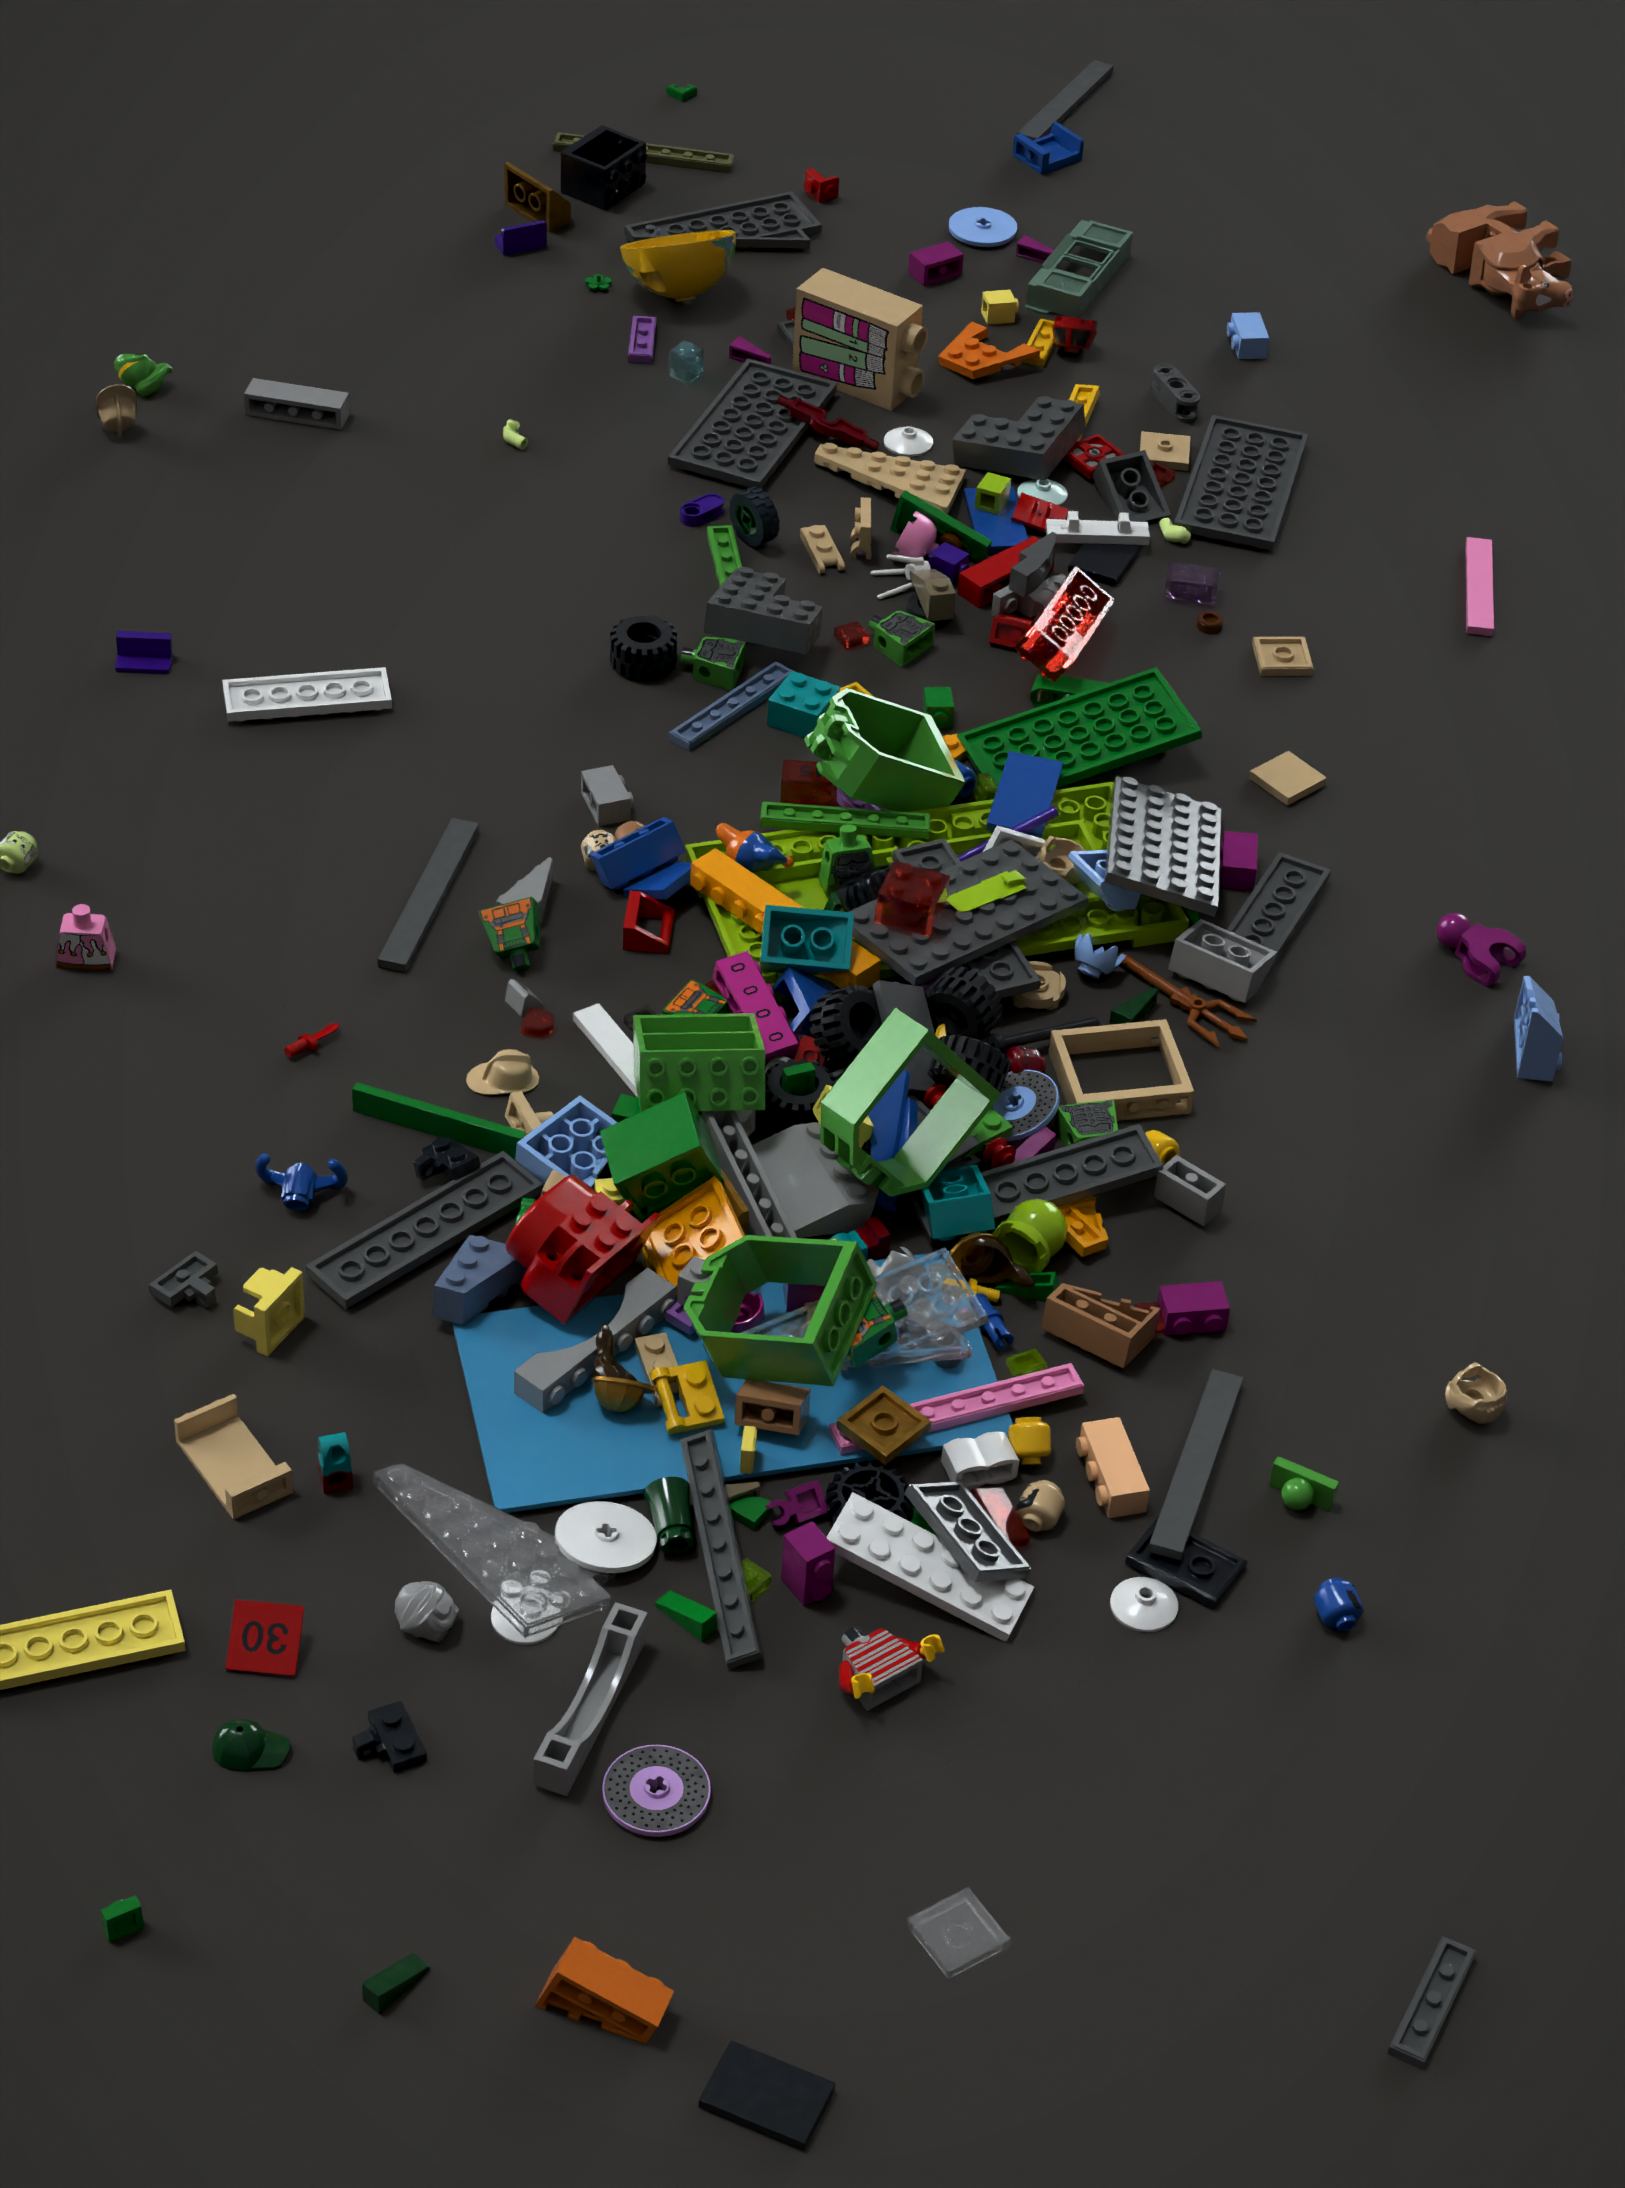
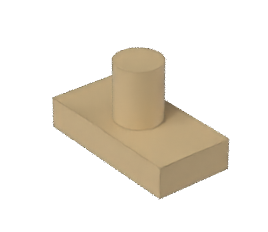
M522 1091L510 1093L505 1118L511 1128L525 1131L526 1135H528L554 1115L551 1111L534 1113Z

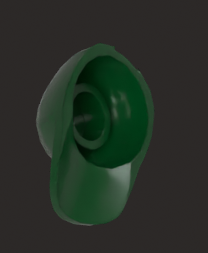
M246 1719L233 1720L223 1724L217 1730L212 1743V1755L215 1762L220 1767L233 1771L278 1769L285 1762L290 1750V1741L287 1737L264 1730L259 1723Z

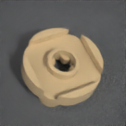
M1029 961V964L1041 980L1040 989L1010 996L1012 1004L1018 1008L1056 1009L1059 1001L1063 999L1065 994V976L1061 971L1060 975L1053 971V966L1048 963Z

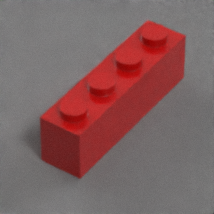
M1032 536L960 572L957 594L977 608L993 602V593L1009 586L1011 567L1019 563V553L1040 539ZM1054 551L1053 564H1052V567H1051V569H1050V572H1052V571H1053V568H1054L1055 551Z

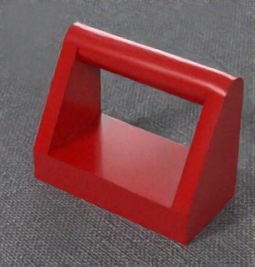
M998 614L993 618L989 642L1040 654L1051 633L1052 625L1006 614Z
M630 890L623 925V950L667 953L670 946L675 910L641 891ZM640 917L662 919L660 936L657 937L638 927Z

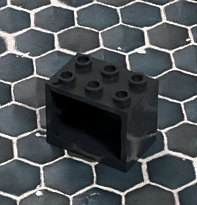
M601 125L561 151V193L605 211L645 184L647 177L646 142Z

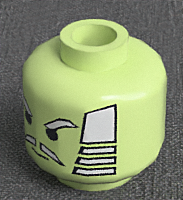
M9 832L0 842V868L5 872L23 873L38 856L37 843L26 832Z

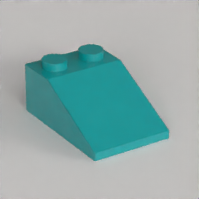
M765 905L760 954L761 971L783 973L788 966L806 973L850 971L854 913Z
M977 1164L946 1169L938 1174L928 1188L919 1190L928 1227L933 1239L938 1238L941 1241L955 1239L957 1235L972 1234L974 1232L987 1233L988 1230L995 1229L991 1193Z

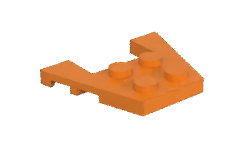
M972 321L938 355L939 365L971 379H976L999 372L1002 366L1008 364L1014 367L1019 366L1020 361L1024 359L1038 360L1040 359V350L1027 344H1022L1009 352L998 350L995 346L980 342L988 337V328Z

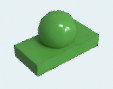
M1279 1456L1273 1463L1269 1486L1281 1490L1284 1504L1292 1510L1306 1509L1309 1505L1314 1504L1330 1511L1335 1504L1339 1482Z

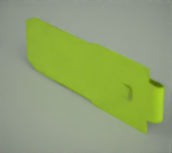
M1017 870L1005 871L983 880L979 884L949 895L946 901L958 912H968L997 899H1002L1027 889L1023 885L1027 879Z

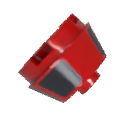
M1055 315L1054 325H1051L1055 345L1064 346V351L1079 353V349L1089 350L1098 333L1096 331L1097 321L1094 320L1089 321L1081 318Z

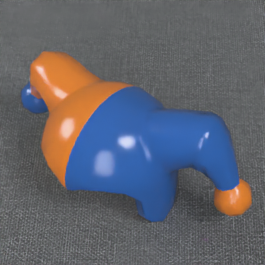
M723 822L717 825L715 832L726 846V855L749 871H767L776 863L782 864L785 868H791L794 865L793 858L790 856L785 857L759 832L751 830L739 831Z

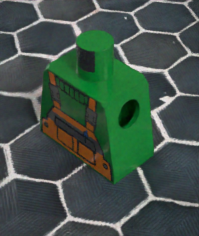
M531 896L478 910L495 953L501 959L510 957L513 970L529 968L528 952L538 950L541 947L539 905L536 900Z
M691 979L662 1010V1015L728 1014V1001L703 984Z
M876 1292L873 1293L847 1354L855 1369L896 1343L898 1337L895 1322L908 1316L907 1309L900 1298L884 1305Z

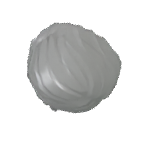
M431 1581L413 1582L405 1585L399 1591L395 1600L394 1613L400 1624V1630L415 1637H422L435 1642L443 1640L449 1629L454 1625L459 1612V1608L454 1604L452 1597L446 1592L444 1587Z

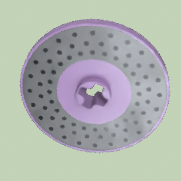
M645 1745L625 1752L608 1768L602 1787L604 1805L610 1816L625 1829L652 1837L674 1835L693 1826L705 1813L710 1801L711 1792L710 1780L702 1764L689 1753L667 1745ZM657 1787L662 1788V1790H658L656 1793L650 1792V1790L655 1791Z

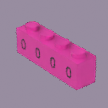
M748 951L716 961L713 979L722 996L727 999L731 1012L755 1014L765 1047V1067L770 1060L779 1056L794 1059L800 1043L798 1034L794 1033L789 1027L783 1007H778L771 985L769 983L766 984L762 977L759 963L756 960L753 961Z

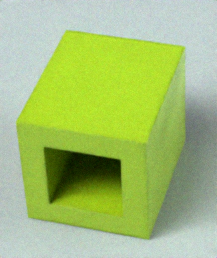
M987 472L976 489L975 509L999 515L1009 501L1011 478Z

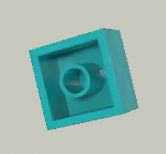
M791 671L768 699L767 726L805 738L814 731L818 725L816 720L827 711L831 705L830 699L840 692L841 687Z

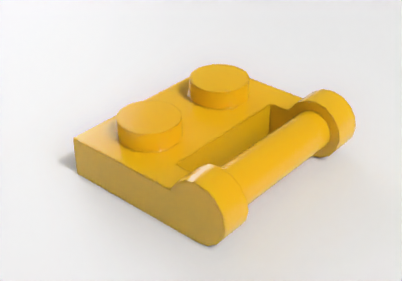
M706 1360L670 1368L658 1367L650 1371L651 1382L657 1387L667 1419L665 1427L668 1434H678L723 1424L725 1417ZM676 1381L687 1417L679 1416L669 1382Z

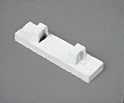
M1068 511L1067 520L1046 519V535L1051 532L1056 533L1055 543L1149 545L1148 522H1132L1129 520V513H1119L1118 521L1079 520L1078 511Z

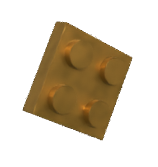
M882 1385L837 1419V1429L886 1465L930 1431L931 1421Z

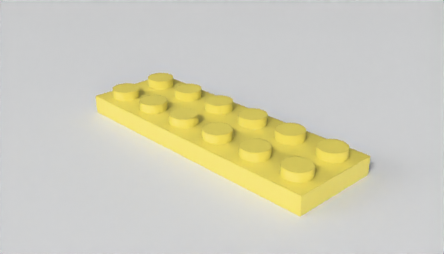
M172 1590L0 1625V1690L186 1651Z

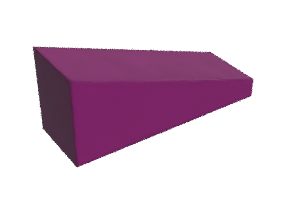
M1024 235L1017 243L1016 256L1043 264L1054 250Z
M740 336L729 345L730 359L743 363L747 359H752L771 365V355Z
M1044 1126L1016 1149L1014 1162L1054 1150L1056 1134Z

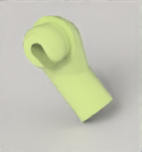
M512 419L507 420L506 426L503 427L504 440L524 450L528 445V439L519 435V431H517L520 427L519 422Z
M1170 518L1160 520V528L1168 542L1186 544L1190 541L1191 533L1185 527L1173 525Z

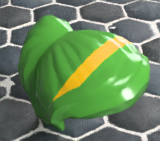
M121 354L114 361V368L120 380L126 385L135 388L141 396H150L156 393L163 386L167 373L173 372L169 364L159 363L156 365L153 360L148 358L147 354L140 356Z

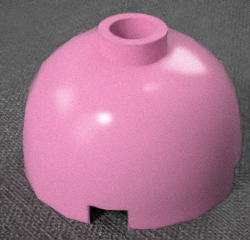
M916 511L913 516L917 519L908 522L895 545L899 551L898 553L896 551L892 552V555L912 558L923 557L925 559L931 551L939 546L935 542L937 538L936 526L928 517Z

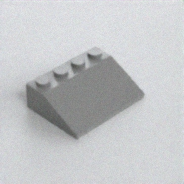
M819 1122L793 1125L752 1145L797 1238L845 1233L865 1227L866 1220L870 1219L876 1203L864 1183L836 1161L839 1156L835 1154V1150L834 1152L830 1151L820 1142L821 1126Z

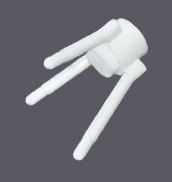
M888 554L887 559L910 564L906 565L903 569L871 571L870 574L872 576L905 574L907 580H911L910 571L930 570V564L923 557L912 558ZM912 582L879 594L877 598L881 600L914 588Z

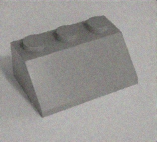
M1200 919L1175 939L1168 969L1176 972L1182 978L1192 979L1203 984L1207 989L1217 990L1226 994L1234 1001L1245 1003L1258 992L1277 956V952Z

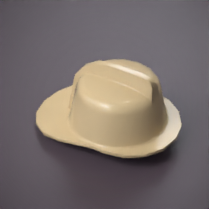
M115 384L104 388L97 395V417L102 421L106 430L117 432L118 436L122 437L123 431H127L134 426L137 413V396L131 387Z
M513 1049L499 1051L489 1062L472 1068L466 1078L468 1088L481 1095H498L521 1091L525 1093L533 1090L539 1082V1075L531 1066L530 1056Z

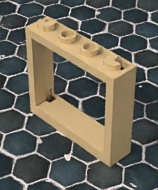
M1166 1019L1051 1031L1049 1055L1067 1105L1114 1100L1117 1121L1191 1113L1194 1089ZM1159 1046L1174 1084L1083 1094L1069 1055Z

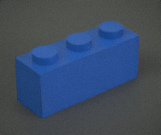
M662 817L591 853L590 857L602 884L610 889L618 890L626 887L629 884V880L637 876L644 877L653 873L654 868L661 864L667 865L677 861L679 855L685 853L686 850L674 821Z

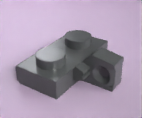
M195 1251L148 1285L149 1293L170 1307H173L184 1298L188 1301L194 1298L197 1304L208 1309L217 1302L215 1297L216 1289L211 1286L209 1281L218 1274L217 1263Z

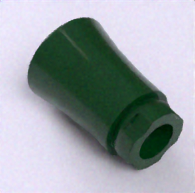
M680 1477L657 1479L651 1482L644 1490V1498L653 1518L657 1539L664 1553L673 1555L684 1554L688 1552L689 1548L694 1546L689 1483Z

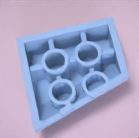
M1523 976L1514 1016L1517 1078L1553 1082L1555 1070H1560L1562 1065V1052H1560L1563 1035L1559 1023V1013L1556 1011L1552 998L1530 976Z
M579 1095L517 1142L515 1161L541 1181L543 1187L552 1170L565 1176L576 1175L592 1187L594 1179L598 1178L608 1161L600 1130L618 1122Z

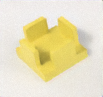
M293 1267L285 1274L274 1269L269 1271L265 1268H259L243 1285L245 1293L260 1299L254 1306V1312L240 1305L233 1309L234 1329L254 1339L257 1352L267 1357L305 1317L303 1272Z

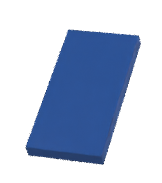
M1010 487L1009 501L999 515L975 509L977 488H964L963 497L972 529L992 540L988 554H998L1028 539L1025 526L1011 520L1018 503L1014 487Z
M1009 751L987 820L986 830L994 832L997 825L1010 829L1051 808L1062 772L1063 762ZM1046 823L1025 834L1042 838Z

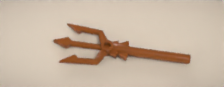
M1121 953L1126 955L1121 962L1122 966L1170 996L1169 1004L1179 1005L1180 1009L1189 1011L1187 1025L1217 1048H1219V1043L1215 1031H1207L1196 1022L1197 1018L1204 1016L1229 1032V1037L1244 1042L1248 1041L1247 1036L1239 1026L1228 1024L1210 1012L1209 1009L1220 1007L1235 1015L1236 1020L1256 1023L1257 1019L1221 999L1205 1001L1197 997L1196 994H1191L1187 986L1179 989L1127 954Z

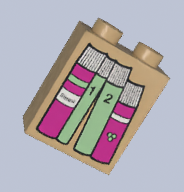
M820 269L796 289L792 371L837 382L838 391L892 411L907 397H916L924 383V371L918 369L919 354L924 349L928 337L927 328L921 326L923 305L831 270Z

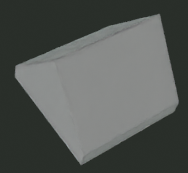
M514 979L509 980L505 1001L521 1017L543 1006V1002L526 986Z

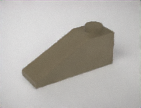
M936 569L910 571V578L927 620L954 619L956 593L950 578Z

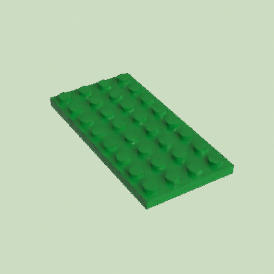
M1155 667L957 734V738L966 750V756L992 797L995 798L1009 751L1063 762L1062 772L1057 788L1202 739V730L1158 668Z

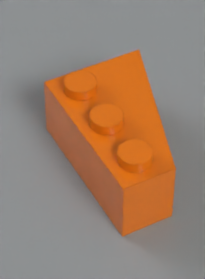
M574 1936L553 1968L535 2007L546 2010L548 2004L568 2010V2018L579 2021L583 2015L603 2022L601 2025L603 2030L646 2044L658 2028L674 1990L665 1986L659 1979L648 1977L633 1969L626 1961L615 1959L598 1950L591 1942L582 1941Z

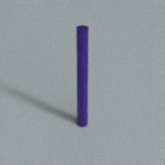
M1055 806L1010 829L1027 833L1058 817L1059 813ZM989 840L957 856L960 862L982 853Z

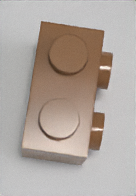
M746 1379L736 1395L735 1425L754 1426L758 1429L799 1435L809 1419L811 1389Z

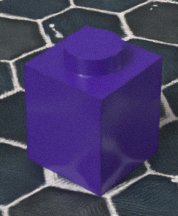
M944 542L929 553L930 569H936L949 577L953 586L959 582V573L970 568V554Z

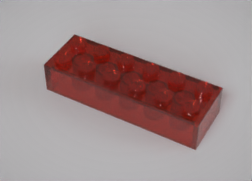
M1075 566L1052 592L1014 648L1024 660L1030 661L1037 667L1042 676L1055 683L1076 660L1115 599Z

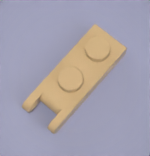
M825 525L800 528V537L819 574L825 573V567L836 566L838 571L845 570L844 561Z
M666 1332L634 1338V1348L647 1384L656 1388L655 1393L651 1394L656 1407H661L662 1403L656 1385L651 1382L650 1371L658 1367L670 1368L678 1366ZM676 1381L669 1382L672 1394L678 1393L682 1403Z

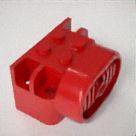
M569 1175L559 1181L527 1209L512 1229L505 1248L510 1256L527 1268L521 1281L522 1290L565 1325L634 1265L660 1215L655 1212L641 1223L630 1214L634 1206L633 1202L626 1200L619 1206L603 1192L600 1191L598 1193L576 1175Z

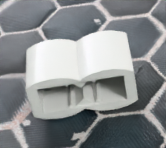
M986 1432L975 1439L957 1438L943 1445L941 1462L950 1481H961L968 1490L980 1487L985 1483H1004L1017 1477L1019 1459L1004 1432Z

